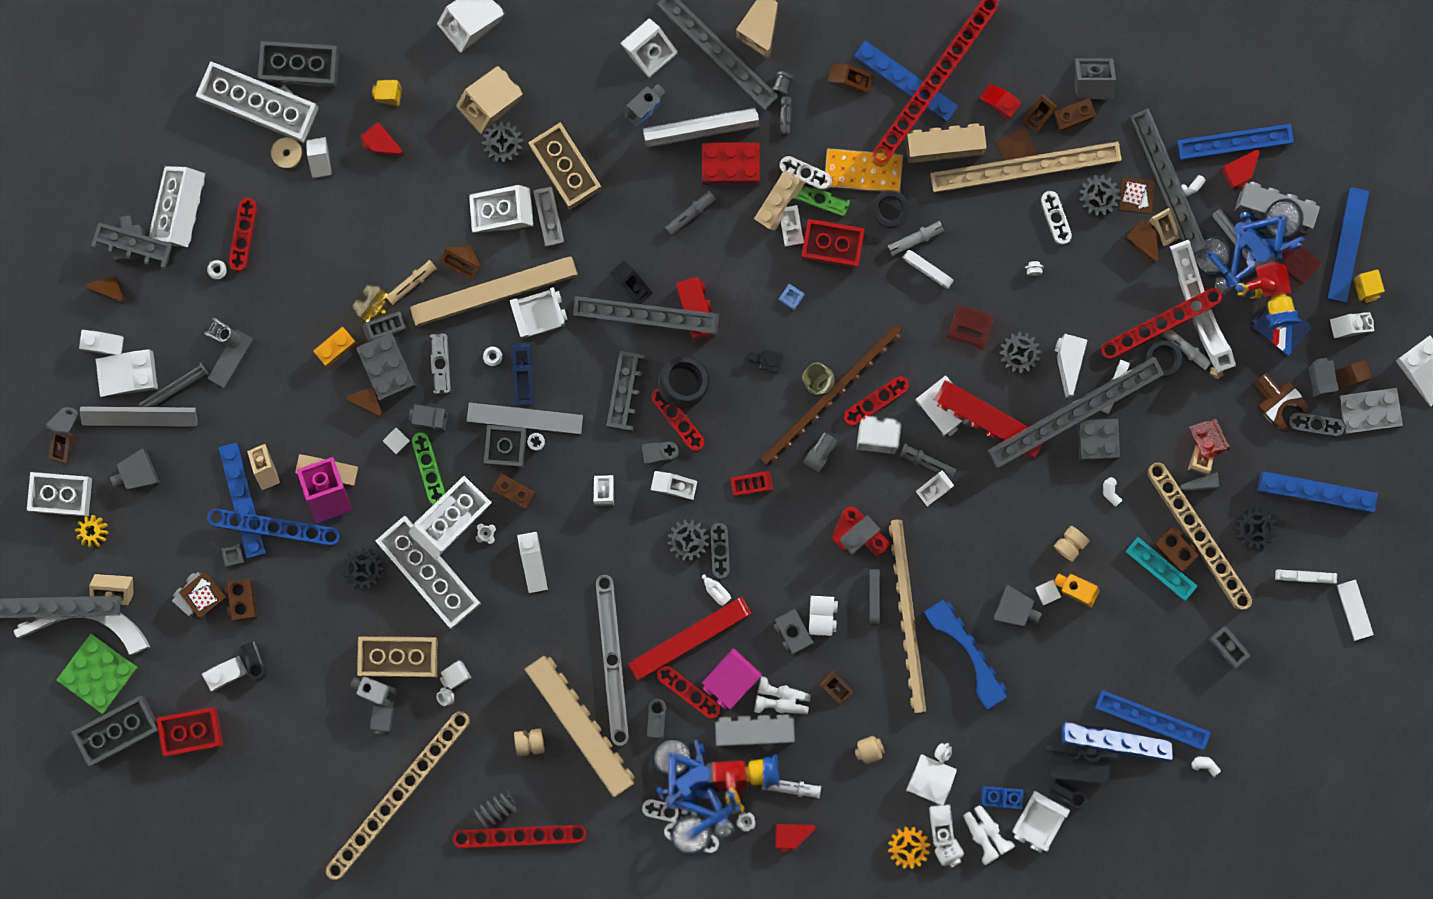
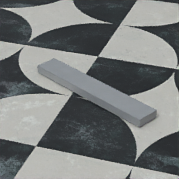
M469 403L467 422L581 435L583 415Z
M80 408L81 422L85 426H197L196 408Z

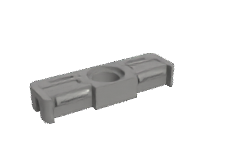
M446 334L430 335V339H433L431 340L433 354L431 355L432 374L434 375V389L436 390L433 392L435 394H448L451 392L448 337ZM436 360H445L446 366L443 369H437L435 367Z

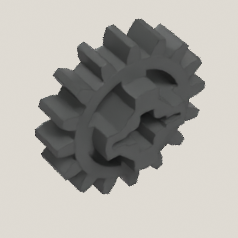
M500 121V126L493 123L492 130L487 128L488 135L483 134V138L486 141H483L482 145L487 146L484 152H490L488 155L489 159L495 157V162L502 159L504 164L507 158L512 162L513 155L519 156L517 150H523L519 144L524 143V141L519 139L522 134L521 132L516 133V126L510 128V122L504 126L503 122ZM506 131L512 133L513 136H514V138H513V137H509V136L506 134ZM496 132H498L495 138H491ZM502 135L506 141V143H504L503 149L500 143H498L501 142ZM491 147L497 148L500 154L494 152ZM510 147H514L511 152L507 153Z
M1094 175L1093 181L1087 178V184L1083 183L1081 185L1084 190L1079 191V194L1083 195L1079 202L1085 203L1082 206L1083 209L1089 208L1088 214L1094 211L1096 217L1099 212H1101L1102 216H1105L1106 211L1112 213V207L1116 208L1118 206L1115 201H1119L1121 198L1116 196L1120 189H1115L1116 182L1110 183L1111 177L1105 180L1104 175L1100 179H1098L1097 175ZM1102 184H1104V185H1106L1107 187H1109V189L1104 188V187L1102 186ZM1093 185L1094 191L1087 194L1088 189ZM1098 192L1104 194L1101 200L1099 197H1095ZM1112 197L1111 203L1106 206V199ZM1090 202L1095 203L1097 207L1091 205Z
M1018 332L1017 337L1012 333L1010 340L1008 338L1004 339L1006 345H1000L1004 349V351L999 352V355L1004 356L1001 359V363H1007L1006 369L1012 367V373L1016 369H1018L1019 374H1022L1023 369L1029 372V366L1035 368L1034 361L1039 362L1040 360L1036 356L1041 354L1040 350H1036L1040 344H1034L1035 337L1029 339V333L1022 336L1021 332ZM1019 340L1025 341V342H1027L1029 345H1027V346H1026V345H1023V344L1020 343ZM1012 344L1013 350L1007 354L1008 347ZM1018 348L1020 351H1025L1022 355L1023 357L1020 355L1013 356L1018 351ZM1033 351L1032 359L1028 362V353ZM1013 360L1018 361V362L1020 363V365H1016V364L1012 363L1011 361H1013Z
M685 519L683 525L677 522L678 528L672 527L671 530L674 533L668 534V537L672 539V541L668 542V545H673L670 551L677 552L676 558L682 555L683 561H685L686 557L693 561V556L699 559V552L705 553L706 551L703 547L709 546L705 542L709 536L703 534L706 532V528L700 529L701 523L694 525V520L687 524ZM687 528V532L682 535L677 534L681 529ZM694 529L699 532L701 539L695 537ZM689 532H691V539L694 542H690L686 549V542L683 541V538H687ZM675 541L682 544V551L677 548ZM699 546L696 551L689 553L692 547Z

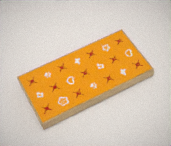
M827 149L825 172L832 178L830 188L876 192L895 190L900 193L903 155L894 154L885 166L877 167L872 162L873 152ZM883 153L876 154L878 159H886Z

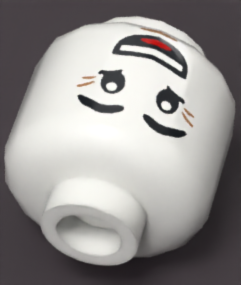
M954 839V844L939 845L935 849V854L943 866L950 865L952 868L961 863L960 858H962L964 853L957 840Z

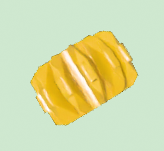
M91 515L90 520L85 516V523L78 522L82 526L81 529H75L76 532L81 533L76 538L78 540L83 539L81 544L86 545L88 543L89 548H92L94 543L99 547V540L106 541L102 537L103 534H109L108 531L103 530L108 525L106 523L101 524L103 519L99 517L96 520L95 515ZM89 528L94 529L96 533L94 535L90 534Z

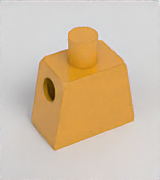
M1058 574L1054 581L1055 585L1063 588L1062 593L1090 608H1092L1100 592L1098 586L1072 574L1068 578ZM1073 585L1078 586L1076 590L1071 589Z

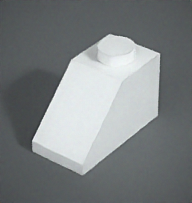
M82 330L79 349L86 352L118 355L122 353L124 337Z
M655 471L651 490L693 500L697 481L671 473Z
M240 656L217 665L202 675L210 690L216 691L246 675L247 669Z
M458 661L442 671L443 677L440 678L444 687H449L450 690L472 679L462 661Z

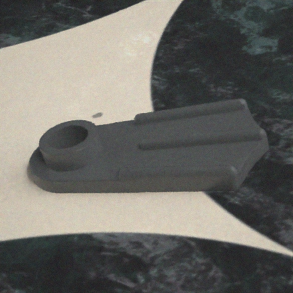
M70 407L62 408L46 424V428L52 430L54 434L62 433L68 435L78 416L77 410Z

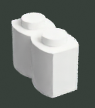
M811 596L809 634L832 636V632H836L837 621L833 620V613H837L838 601H834V597Z

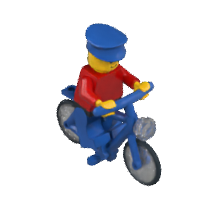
M1287 198L1276 200L1268 207L1265 219L1256 222L1252 221L1255 219L1254 214L1247 212L1240 214V218L1246 220L1247 223L1239 222L1234 228L1237 239L1232 268L1229 267L1232 251L1228 242L1216 235L1203 238L1207 249L1194 254L1197 268L1205 275L1214 276L1221 273L1225 275L1222 278H1216L1215 288L1223 295L1228 294V291L1235 286L1239 296L1259 299L1264 294L1265 298L1271 299L1267 303L1270 315L1265 317L1271 324L1270 331L1302 322L1298 318V311L1294 309L1292 298L1288 296L1291 294L1285 260L1282 259V252L1290 248L1291 251L1297 250L1302 247L1301 242L1305 241L1304 237H1299L1289 243H1285L1286 239L1296 235L1303 225V211L1297 202ZM1267 228L1268 232L1275 239H1269L1263 232L1257 230ZM1243 248L1249 249L1247 257L1248 266L1239 273ZM1256 270L1259 279L1250 281L1245 285L1242 280Z
M667 738L658 743L653 751V765L660 774L668 777V789L662 790L661 787L657 788L661 800H665L667 807L670 809L680 807L709 817L704 820L696 815H688L679 819L671 831V841L675 849L685 855H697L703 852L711 841V828L713 826L716 828L714 830L715 834L720 837L730 835L734 828L730 821L727 820V817L732 812H744V806L740 802L742 800L741 790L749 786V781L753 786L764 785L765 789L773 785L780 787L777 754H774L773 757H765L762 760L750 761L748 766H746L744 761L708 763L706 767L702 755L706 754L703 743L699 744L698 740H694L697 751L696 760L692 759L691 747L680 738ZM690 768L687 774L677 780V776L682 775ZM729 790L726 794L729 806L723 809L715 791ZM696 796L705 801L711 800L715 811L695 805L697 801L694 797Z

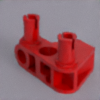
M855 507L844 509L831 538L842 551L846 549L839 542V539L865 518ZM878 531L864 546L878 558L891 544Z

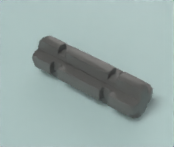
M782 97L780 123L782 125H780V133L790 134L791 97Z

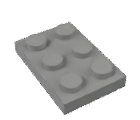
M1397 388L1339 396L1342 421L1345 425L1344 434L1403 426Z

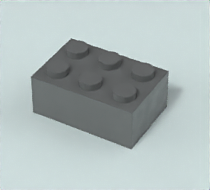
M388 333L356 348L380 402L416 387L392 333Z

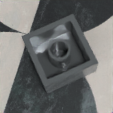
M1118 419L1082 420L1078 423L1079 461L1120 458Z
M487 425L484 464L524 468L527 429Z

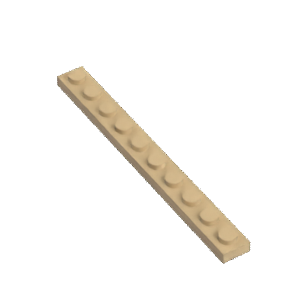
M1119 142L935 172L930 173L933 193L1121 162L1122 158Z
M892 520L891 525H889V533L893 537L894 544L891 545V550L896 558L894 572L895 575H898L899 581L896 583V589L901 597V602H899V611L903 613L901 628L902 632H905L906 637L903 645L904 650L908 652L906 668L908 671L910 670L911 676L908 679L909 689L913 692L911 707L915 709V713L925 712L926 704L902 520Z

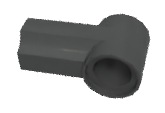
M824 432L815 447L806 456L803 464L819 473L838 441Z
M658 698L652 700L648 707L647 736L664 737L666 704L662 699ZM656 702L661 703L663 706V710L660 713L652 710V705Z

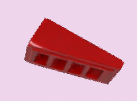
M770 471L730 478L733 497L773 490ZM761 476H764L766 487H763ZM755 477H756V479H757V485H758V488H757V489H755V484H754V478H755ZM746 479H749L750 490H747ZM738 480H741L743 491H739Z

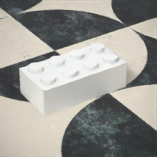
M865 417V420L861 419L856 450L895 454L898 448L900 424H896V420L885 419L884 422H879L874 417Z
M463 476L411 527L408 533L432 557L437 559L486 511L492 502Z

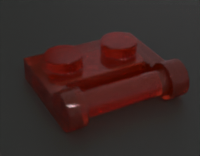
M958 305L947 338H956L978 345V348L984 349L994 316ZM957 325L983 333L982 337L978 338L956 331Z

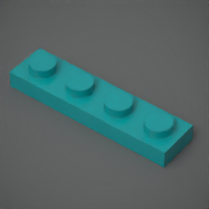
M1139 537L1125 551V553L1182 600L1186 601L1196 589V584Z

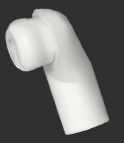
M1198 175L1189 187L1182 184L1181 187L1185 196L1188 197L1196 193L1204 184L1205 178Z
M1197 757L1192 762L1194 770H1199L1200 768L1207 769L1213 777L1221 771L1209 757Z

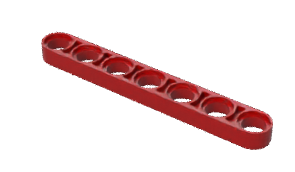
M1216 288L1208 289L1103 344L1102 354L1107 359H1115L1221 304L1223 299L1221 292ZM1210 293H1218L1219 299L1217 302L1213 303L1208 300ZM1195 301H1199L1202 304V308L1197 312L1191 309V304ZM1177 310L1184 312L1185 315L1182 320L1174 318V313ZM1165 319L1167 321L1166 328H1157V321ZM1142 328L1150 330V335L1147 338L1140 337L1139 332ZM1127 336L1133 339V343L1129 347H1125L1122 344V340ZM1112 345L1116 348L1114 355H1106L1105 349L1107 346Z
M581 825L471 829L457 831L453 835V843L461 848L579 843L586 838L587 833ZM576 828H580L583 831V837L579 840L572 836V832ZM556 829H561L564 832L563 839H554L553 832ZM536 830L544 832L545 837L542 841L534 839L533 835ZM499 831L504 832L506 835V839L502 843L495 840V835ZM517 831H523L525 833L524 841H516L514 834ZM479 832L485 833L487 837L486 841L482 844L476 841V835ZM459 833L466 834L467 842L465 844L457 842L456 837Z

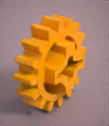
M904 827V832L898 829L897 836L891 835L894 841L888 842V844L892 845L888 852H893L890 858L897 859L896 865L902 862L903 868H906L907 864H909L910 868L913 869L915 863L921 866L920 860H927L924 854L930 853L926 850V847L930 846V844L924 842L927 836L921 837L922 831L920 830L916 833L915 827H912L911 831ZM911 835L916 836L920 842L915 843L912 841ZM904 836L902 844L896 846L897 841ZM907 842H910V845L918 846L911 849V853L904 849L900 850V848L907 846ZM922 849L920 855L914 859L916 851ZM897 853H904L907 861L901 859Z

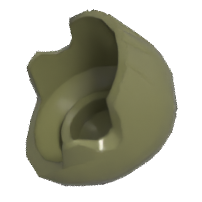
M819 362L809 365L802 375V380L807 390L814 395L828 393L835 382L832 370Z

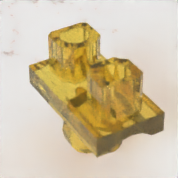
M367 285L363 291V294L368 297L363 303L357 300L353 305V309L357 312L356 314L366 322L372 316L376 317L379 312L385 314L386 311L382 307L386 303L384 298L387 295L379 287Z

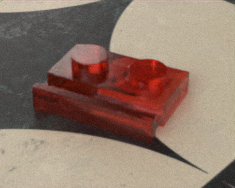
M1303 246L1294 251H1291L1290 248L1282 252V259L1285 260L1288 273L1302 285L1306 283L1322 264Z
M1213 418L1210 422L1205 421L1189 427L1203 460L1220 455L1223 451H1230V447L1216 418Z

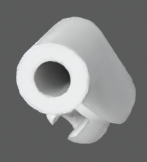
M1110 477L1103 483V495L1116 507L1122 499L1115 494L1117 481Z

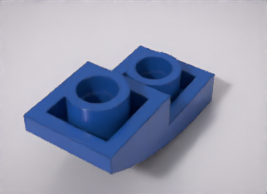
M982 786L980 805L1022 809V789Z

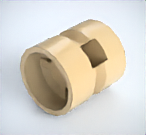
M1070 526L1064 533L1065 538H1060L1053 547L1065 558L1073 562L1079 555L1078 550H1083L1090 541L1079 530Z
M542 729L530 730L529 733L526 731L514 732L518 757L529 755L530 752L533 754L545 753Z

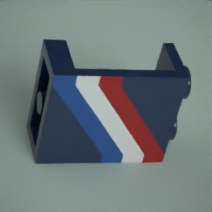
M1266 303L1263 307L1265 309L1264 313L1255 316L1251 321L1254 325L1250 329L1252 331L1256 329L1281 350L1280 354L1286 358L1313 326L1298 315V318L1302 320L1301 323L1270 331L1271 324L1265 318L1267 315H1270Z

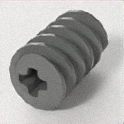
M506 790L507 796L500 793V800L493 797L494 804L486 801L487 808L479 805L480 812L474 808L479 821L487 829L490 828L489 821L494 825L497 824L496 817L502 821L503 814L507 817L510 816L509 810L513 813L517 812V805L508 790Z

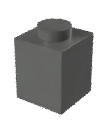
M373 706L370 729H375L374 733L386 735V731H391L394 708Z

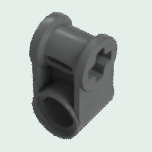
M213 317V323L204 334L229 348H236L241 342V335Z
M673 442L643 444L644 464L675 459L679 455V447ZM670 445L672 448L675 449V451L672 452V456H670L668 453H665V450H667L669 448L668 446Z

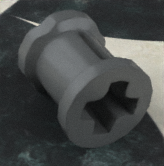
M777 71L776 75L778 77L771 89L776 93L787 95V88L793 76Z

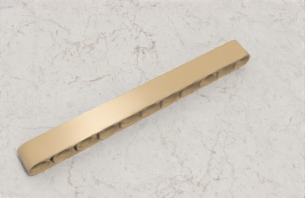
M457 712L449 719L326 868L329 878L339 879L346 874L470 724L467 714ZM459 715L464 716L466 720L465 724L461 727L455 722ZM447 730L453 733L451 741H445L443 738V734ZM434 745L439 746L441 749L438 756L431 754V748ZM421 760H425L428 763L426 771H421L418 767ZM409 775H413L416 779L413 786H409L406 783V778ZM396 790H400L403 793L401 801H396L393 797ZM384 805H388L391 809V813L388 816H384L381 813V808ZM371 820H375L378 823L376 831L369 829L368 825ZM359 835H363L366 839V843L363 846H359L356 843V838ZM346 850H350L353 853L351 861H347L344 858ZM334 865H338L341 869V873L338 876L333 875L331 872V868Z

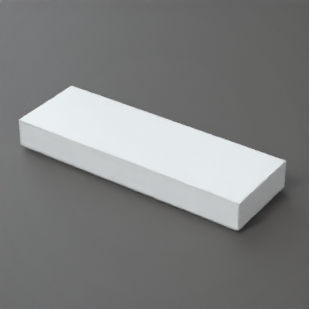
M1356 580L1336 585L1354 641L1374 635Z

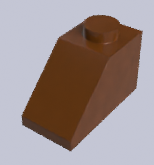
M831 64L828 83L840 88L869 93L873 74L849 64Z
M1140 220L1125 238V241L1154 264L1158 260L1156 231L1153 230L1154 226L1150 222Z

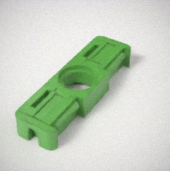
M803 185L797 197L792 198L840 217L845 216L850 203L849 200L845 202V200L837 197H831L832 193L816 187L812 189ZM815 195H824V203L817 204L814 201Z

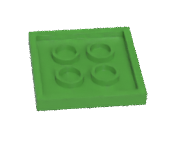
M91 633L60 674L57 681L104 714L138 667Z

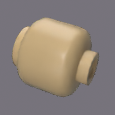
M874 736L858 741V748L855 749L858 760L862 759L865 764L881 760L882 754L885 753L880 738L876 739Z

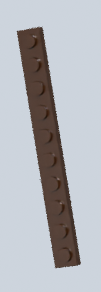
M896 324L760 461L765 466L768 463L772 465L779 458L777 454L782 449L786 451L793 444L791 440L795 436L799 438L806 431L804 427L809 422L811 424L815 423L820 417L818 414L823 409L827 411L833 405L832 400L836 396L840 398L847 391L845 387L850 382L854 384L861 377L859 373L863 369L867 371L874 364L872 360L877 355L881 357L888 350L886 346L890 342L894 344L901 337L899 333L902 329Z

